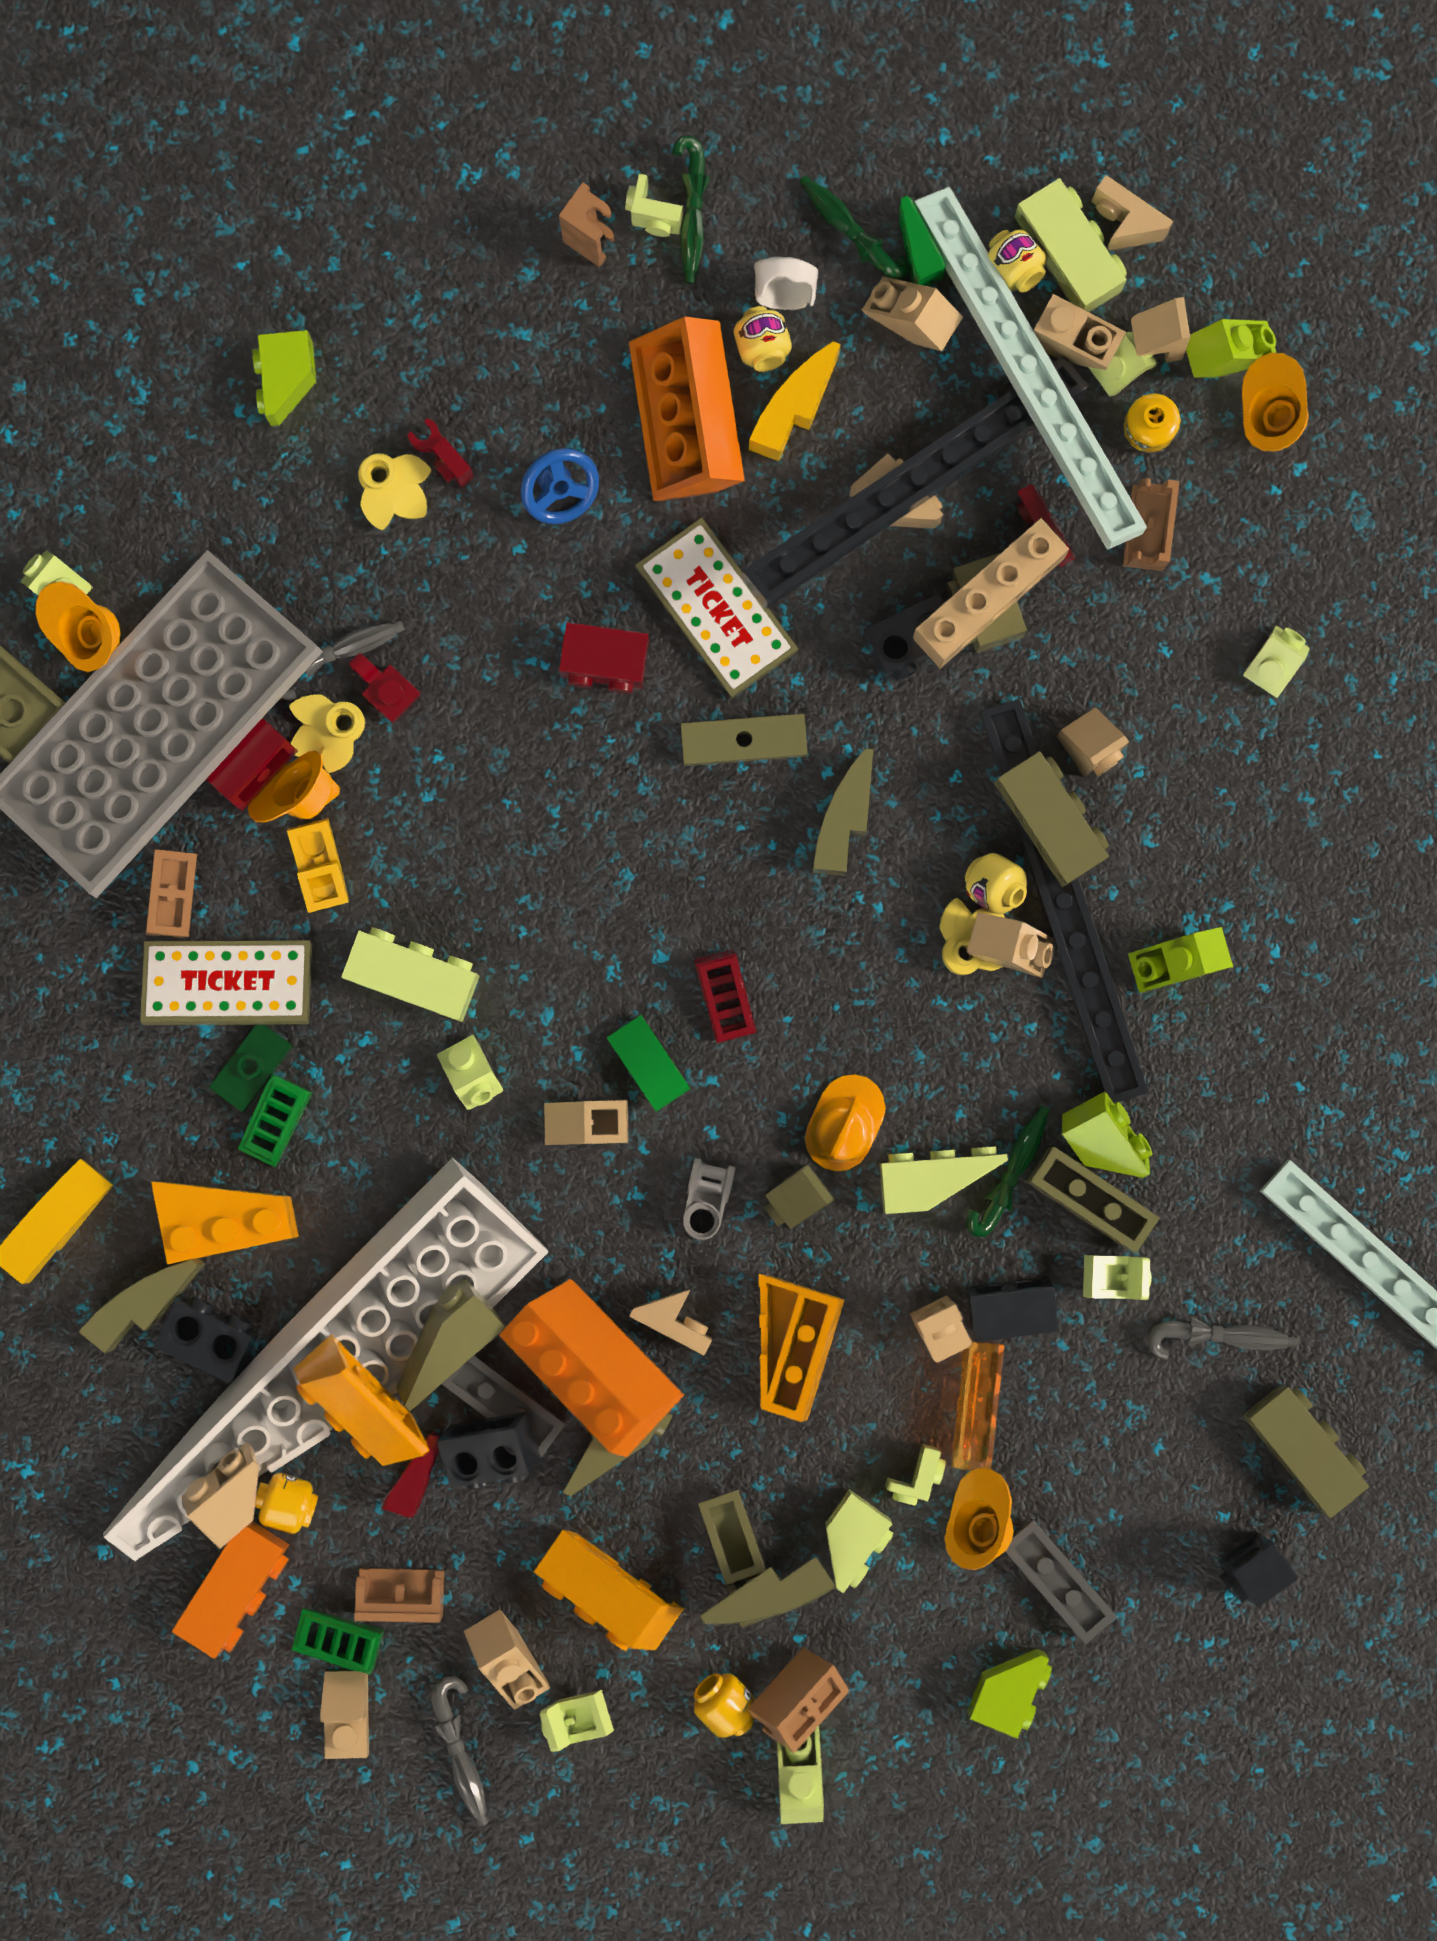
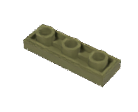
M804 714L681 723L684 766L807 757L808 755ZM740 735H748L752 743L747 747H741L737 744L736 739Z

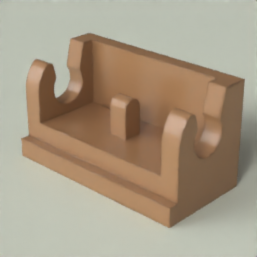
M582 182L559 214L562 238L565 244L600 267L606 259V255L601 250L600 238L604 236L606 240L613 242L614 236L609 227L597 220L596 210L608 218L611 217V210L604 201L590 192L588 185Z
M1144 478L1139 481L1138 485L1132 486L1131 500L1147 528L1142 535L1125 542L1122 566L1163 571L1170 562L1179 481L1166 480L1164 484L1150 483V478Z
M154 850L146 935L173 936L174 938L189 937L197 854Z
M359 1569V1577L356 1579L354 1621L439 1623L442 1619L444 1608V1569Z
M803 1647L747 1710L752 1717L765 1725L762 1730L768 1736L785 1746L790 1752L795 1753L846 1696L849 1689L834 1665Z

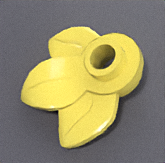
M373 454L365 458L359 467L358 478L365 489L361 498V508L368 521L377 529L384 530L394 514L407 519L425 517L427 514V501L418 484L430 475L431 468L419 457L409 454L394 459L384 454ZM378 469L387 472L386 478L381 482H376L372 479L373 473Z
M309 695L291 703L289 706L290 710L303 723L291 741V745L298 750L295 756L300 757L308 751L316 750L322 755L323 766L328 773L345 767L353 756L354 741L364 731L365 718L362 711L356 705L349 702L334 704L323 695ZM344 716L350 717L352 720L351 727L347 730H340L338 728L339 719Z
M958 898L953 899L946 906L939 925L946 941L942 949V959L945 966L951 972L958 975H968L977 969L994 971L1003 967L983 961L969 954L968 960H963L959 956V948L965 947L968 950L978 912L1005 918L1004 914H995L985 908L979 909L972 914Z

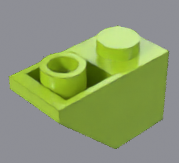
M1221 319L1191 334L1186 348L1193 376L1202 378H1217L1247 370L1259 357L1269 353H1277L1275 349V335L1268 322L1257 320Z
M307 330L258 335L259 349H253L252 355L255 373L262 376L263 389H256V400L259 414H265L271 426H279L316 383L313 341Z
M1222 927L1189 934L1128 953L1139 993L1233 967Z
M1106 1092L1062 1114V1135L1084 1166L1140 1178L1150 1174L1149 1157L1152 1156V1150L1147 1140L1141 1133L1135 1135L1129 1126L1130 1119L1125 1108L1120 1102L1114 1104Z
M1035 1649L983 1671L967 1709L970 1719L1018 1739L1021 1729L1028 1730L1033 1721L1036 1706L1032 1705V1701L1037 1689L1044 1690L1051 1674L1052 1666L1047 1665L1049 1658L1046 1653Z

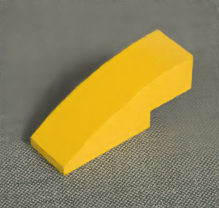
M831 342L812 355L785 381L761 414L749 439V450L780 461L793 426L797 425L810 430L839 357L841 344Z
M80 1159L2 1242L0 1245V1267L21 1284L31 1283L57 1250H61L113 1187V1184L84 1160Z

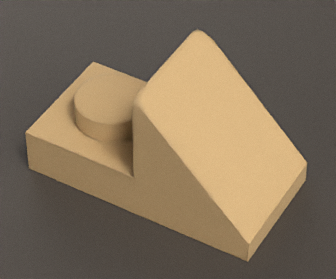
M1107 175L1096 188L1091 201L1096 205L1097 211L1102 216L1111 221H1116L1117 219L1122 223L1112 236L1107 250L1163 241L1173 223L1171 219Z
M1184 297L1175 298L1132 317L1131 324L1136 354L1138 356L1164 353L1166 363L1183 359L1190 340Z
M690 1289L636 1306L629 1316L702 1355H705L712 1341L711 1337L705 1335L708 1330L707 1326L687 1316L683 1323L676 1319Z
M947 1295L910 1313L921 1338L935 1362H940L971 1346V1340L961 1321L963 1318L956 1304Z
M353 1670L325 1671L320 1722H324L325 1759L368 1757V1674Z

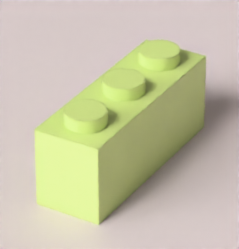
M1059 178L1020 202L1015 213V219L1022 230L1030 233L1045 252L1047 258L1046 266L1070 303L1090 312L1121 293L1127 280L1125 278L1127 273L1120 258L1116 254L1110 255L1102 243L1104 242V236L1099 226L1093 220L1088 221L1081 211L1082 203L1076 191L1070 186L1066 188Z
M372 927L369 934L358 931L341 978L463 1022L479 979V975L471 971L472 963L454 956H449L447 962L432 957L433 949L412 941L408 948L393 943L395 935Z

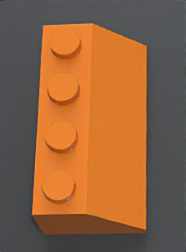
M684 316L629 341L653 500L662 501L714 493L745 481L720 321Z
M571 1279L528 1303L499 1334L509 1347L612 1454L628 1457L684 1396L666 1375Z

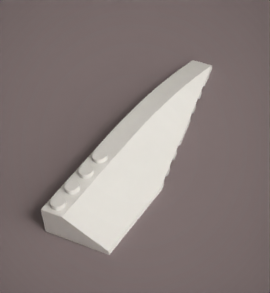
M452 1158L301 1309L218 1397L104 1531V1538L135 1561L182 1531L181 1526L190 1521L185 1511L182 1496L193 1481L200 1477H205L213 1471L228 1452L238 1450L248 1442L253 1448L259 1465V1477L268 1470L270 1473L274 1472L328 1437L333 1427L323 1415L326 1410L318 1402L310 1405L299 1394L295 1387L299 1384L293 1368L331 1334L393 1395L398 1392L396 1389L433 1305L438 1302L441 1294L447 1288L459 1284L465 1278L494 1307L548 1253V1250L473 1175Z

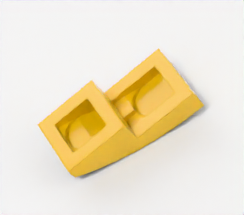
M326 818L288 828L287 833L298 868L297 876L308 913L348 903L349 899L329 819Z

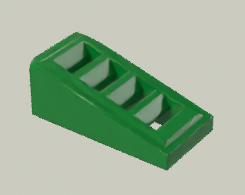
M907 195L900 199L898 217L910 267L912 283L929 287L943 280L946 264L911 197Z
M272 1074L238 1150L273 1167H277L313 1093L278 1075ZM277 1091L295 1099L293 1107L275 1099ZM272 1106L288 1114L286 1122L268 1114L269 1107ZM262 1121L282 1129L280 1136L278 1137L259 1128ZM255 1135L275 1144L273 1152L252 1143Z
M303 1608L291 1650L353 1671L371 1675L376 1663L384 1629ZM312 1621L319 1623L314 1645L306 1643ZM328 1627L335 1629L330 1649L322 1647ZM343 1632L351 1634L346 1654L338 1652ZM359 1637L366 1639L362 1658L354 1656Z

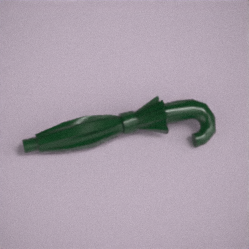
M687 135L680 136L673 145L672 154L682 155L684 148L689 153L688 173L682 174L688 198L686 199L687 211L684 216L680 237L683 273H685L684 283L694 284L704 240L703 219L700 212L703 200L701 197L710 181V176H704L705 153L701 142L693 136Z
M807 175L800 179L799 183L805 188V192L824 219L839 231L846 233V236L856 244L862 263L871 261L883 274L892 279H903L910 273V267L906 259L900 256L894 262L882 250V242L884 240L864 233L865 231L857 223L855 224L852 215L843 202L817 182L812 181Z
M1041 1105L1037 1114L1033 1115L1022 1130L1012 1148L1007 1172H1004L1000 1180L1001 1183L984 1197V1199L989 1201V1204L979 1222L978 1217L980 1214L969 1209L966 1228L973 1237H986L994 1230L1004 1209L1012 1211L1013 1188L1016 1187L1019 1181L1018 1177L1025 1171L1036 1154L1050 1109Z

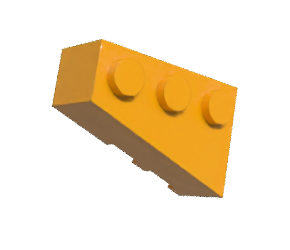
M163 1181L151 1182L167 1264L299 1237L291 1196Z
M759 1274L761 1314H759L761 1328V1409L803 1422L809 1418L845 1299L770 1275Z
M562 1530L534 1571L544 1580L541 1585L542 1588L559 1600H562L565 1596L576 1605L573 1610L576 1615L591 1625L598 1622L609 1631L606 1634V1638L622 1650L627 1651L629 1647L633 1649L656 1650L684 1608L674 1601L672 1604L666 1603L649 1590L651 1588L650 1584L641 1578L639 1581L619 1567V1563L576 1532Z

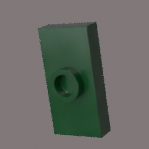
M255 1025L209 1088L238 1110L245 1113L294 1045L268 1026Z

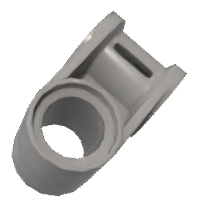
M695 1158L687 1190L688 1199L683 1219L685 1231L690 1237L696 1240H707L718 1232L725 1203H728L736 1167L729 1166L727 1169L702 1164L701 1159ZM704 1177L720 1181L721 1184L705 1181L701 1178ZM706 1210L713 1215L714 1225L709 1232L698 1233L691 1228L690 1217L695 1211Z

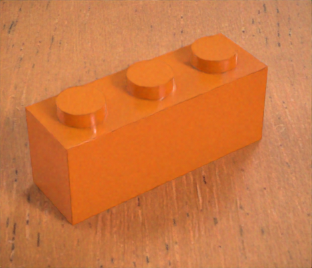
M252 1521L227 1543L172 1632L213 1659L223 1649L230 1653L244 1632L238 1628L246 1613L253 1617L266 1597V1594L261 1592L264 1584L269 1577L276 1581L288 1563L289 1558L283 1554L290 1544Z

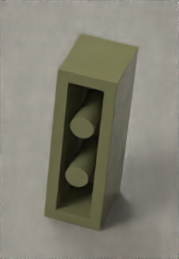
M1038 752L999 777L994 785L1061 887H1064L1107 859L1109 855L1105 849L1109 847V844L1099 828L1095 826L1091 829L1084 819L1083 814L1086 813V809L1080 798L1073 791L1068 794L1061 784L1060 779L1063 778V774L1052 757L1045 759L1042 753Z
M1056 1147L1047 1148L1026 1180L1031 1186L1129 1252H1138L1160 1218Z
M1280 1384L1242 1416L1318 1510L1331 1519L1370 1487L1361 1477L1366 1473V1470L1351 1453L1344 1456L1335 1445L1339 1437L1326 1421L1322 1420L1318 1423L1308 1411L1313 1405L1298 1387L1291 1390L1289 1387Z

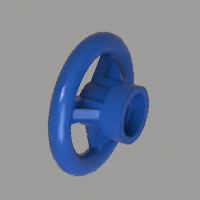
M561 448L543 454L530 465L521 483V498L525 509L532 517L547 524H562L578 518L592 505L599 488L597 468L587 455L575 449ZM563 461H571L580 465L586 473L587 485L574 482ZM535 481H537L542 489L540 496L536 500L533 496ZM568 495L581 498L574 506L567 510L559 512L545 510L556 499H563Z

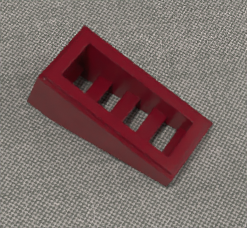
M730 949L694 959L695 969L716 1043L756 1033L737 955L734 950ZM729 965L730 972L708 977L706 971ZM729 982L734 983L735 988L712 994L711 987ZM738 998L739 1005L721 1010L716 1009L715 1004ZM740 1014L743 1015L744 1021L723 1027L720 1025L719 1020Z
M435 1431L425 1439L429 1451L423 1456L412 1458L383 1500L382 1509L407 1518L414 1517L418 1513L439 1452L437 1440L442 1436V1433Z

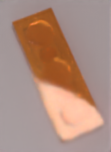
M971 1341V1346L964 1349L960 1391L957 1401L955 1437L952 1446L951 1467L975 1470L977 1468L991 1469L1005 1344Z

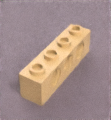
M1041 518L918 626L913 639L941 669L1062 562L1069 548Z

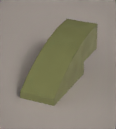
M873 749L863 750L835 791L825 814L816 844L812 873L845 876L849 835L865 836Z
M199 1258L167 1267L141 1279L119 1293L97 1311L81 1328L79 1333L102 1352L113 1351L134 1324H137L144 1331L152 1329L206 1263Z
M738 1490L698 1504L730 1595L767 1570ZM763 1620L740 1623V1626L744 1628Z
M816 1557L782 1581H780L774 1570L770 1567L700 1617L705 1624H737L763 1620L811 1603L836 1588V1586Z

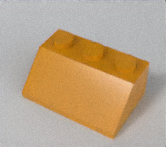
M332 1334L293 1368L299 1384L295 1386L299 1394L310 1405L318 1402L326 1410L323 1415L335 1430L341 1432L345 1429L354 1437L351 1439V1443L364 1458L368 1459L372 1455L382 1466L423 1456L429 1451L413 1415Z

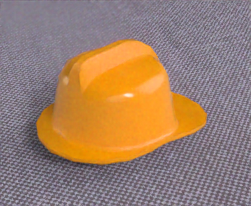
M1269 353L1259 357L1249 366L1243 379V425L1245 436L1253 446L1262 451L1276 452L1288 448L1298 440L1307 427L1309 414L1306 380L1303 369L1298 362L1284 353Z
M59 581L50 583L41 590L36 601V617L39 627L45 636L77 669L91 672L103 667L108 662L113 651L121 644L119 642V622L115 615L106 607L96 605L74 584Z
M316 750L308 751L283 767L248 805V813L255 822L261 823L274 820L284 814L300 819H311L325 805L339 795L340 788L322 768V755Z
M855 1074L841 1076L828 1085L815 1108L805 1134L806 1148L813 1161L821 1167L833 1171L849 1170L861 1163L872 1146L885 1114L884 1096L878 1086L867 1077Z
M977 1468L969 1471L961 1479L955 1493L951 1515L946 1528L945 1543L946 1550L952 1561L964 1569L977 1570L986 1567L996 1557L1004 1553L1012 1542L1014 1531L1010 1518L1012 1499L1009 1487L1003 1477L992 1469Z

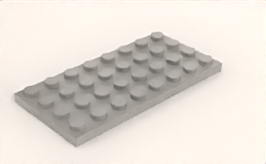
M207 550L113 651L108 662L88 678L0 774V809L89 894L97 898L323 651Z

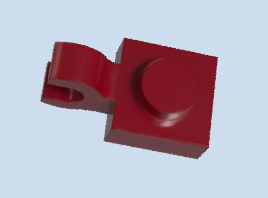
M427 418L424 420V423L428 430L431 431L430 437L427 440H419L415 434L410 432L408 438L411 445L420 452H432L437 459L432 464L439 474L448 483L454 479L461 488L474 478L471 468L446 438L442 437L436 423Z
M361 653L349 663L351 668L370 685L362 695L392 724L421 696V693L392 665H389L381 673Z

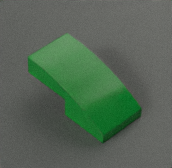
M642 1015L607 1037L656 1112L690 1090V1087Z

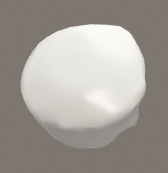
M770 257L755 262V297L760 305L783 310L801 309L807 303L810 306L814 305L818 269L808 262L791 257Z

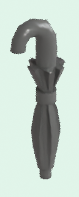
M402 621L394 624L386 623L362 628L349 633L332 646L328 645L320 648L323 652L305 671L308 678L325 662L327 664L335 661L336 658L357 656L359 653L364 654L379 647L395 637L396 633L405 630ZM294 689L287 690L280 699L291 701L296 700L297 696Z
M1190 1316V1321H1187V1323L1164 1321L1155 1325L1148 1336L1149 1350L1158 1358L1168 1360L1169 1349L1161 1346V1340L1165 1337L1187 1339V1346L1210 1340V1342H1224L1245 1350H1275L1298 1347L1297 1337H1288L1287 1334L1253 1325L1229 1326L1225 1328L1212 1325L1210 1327Z
M455 1675L446 1676L433 1685L431 1702L437 1722H435L432 1728L447 1743L446 1747L449 1755H451L455 1784L473 1818H476L478 1827L488 1824L485 1815L486 1806L478 1771L468 1754L464 1751L463 1741L459 1738L461 1714L453 1716L447 1699V1691L449 1689H455L459 1695L467 1692L468 1688Z

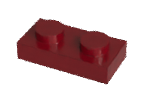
M1030 484L1019 490L1018 494L1023 502L1019 503L1017 508L1028 527L1042 518L1069 548L1064 560L1058 565L1063 567L1075 560V556L1037 487Z

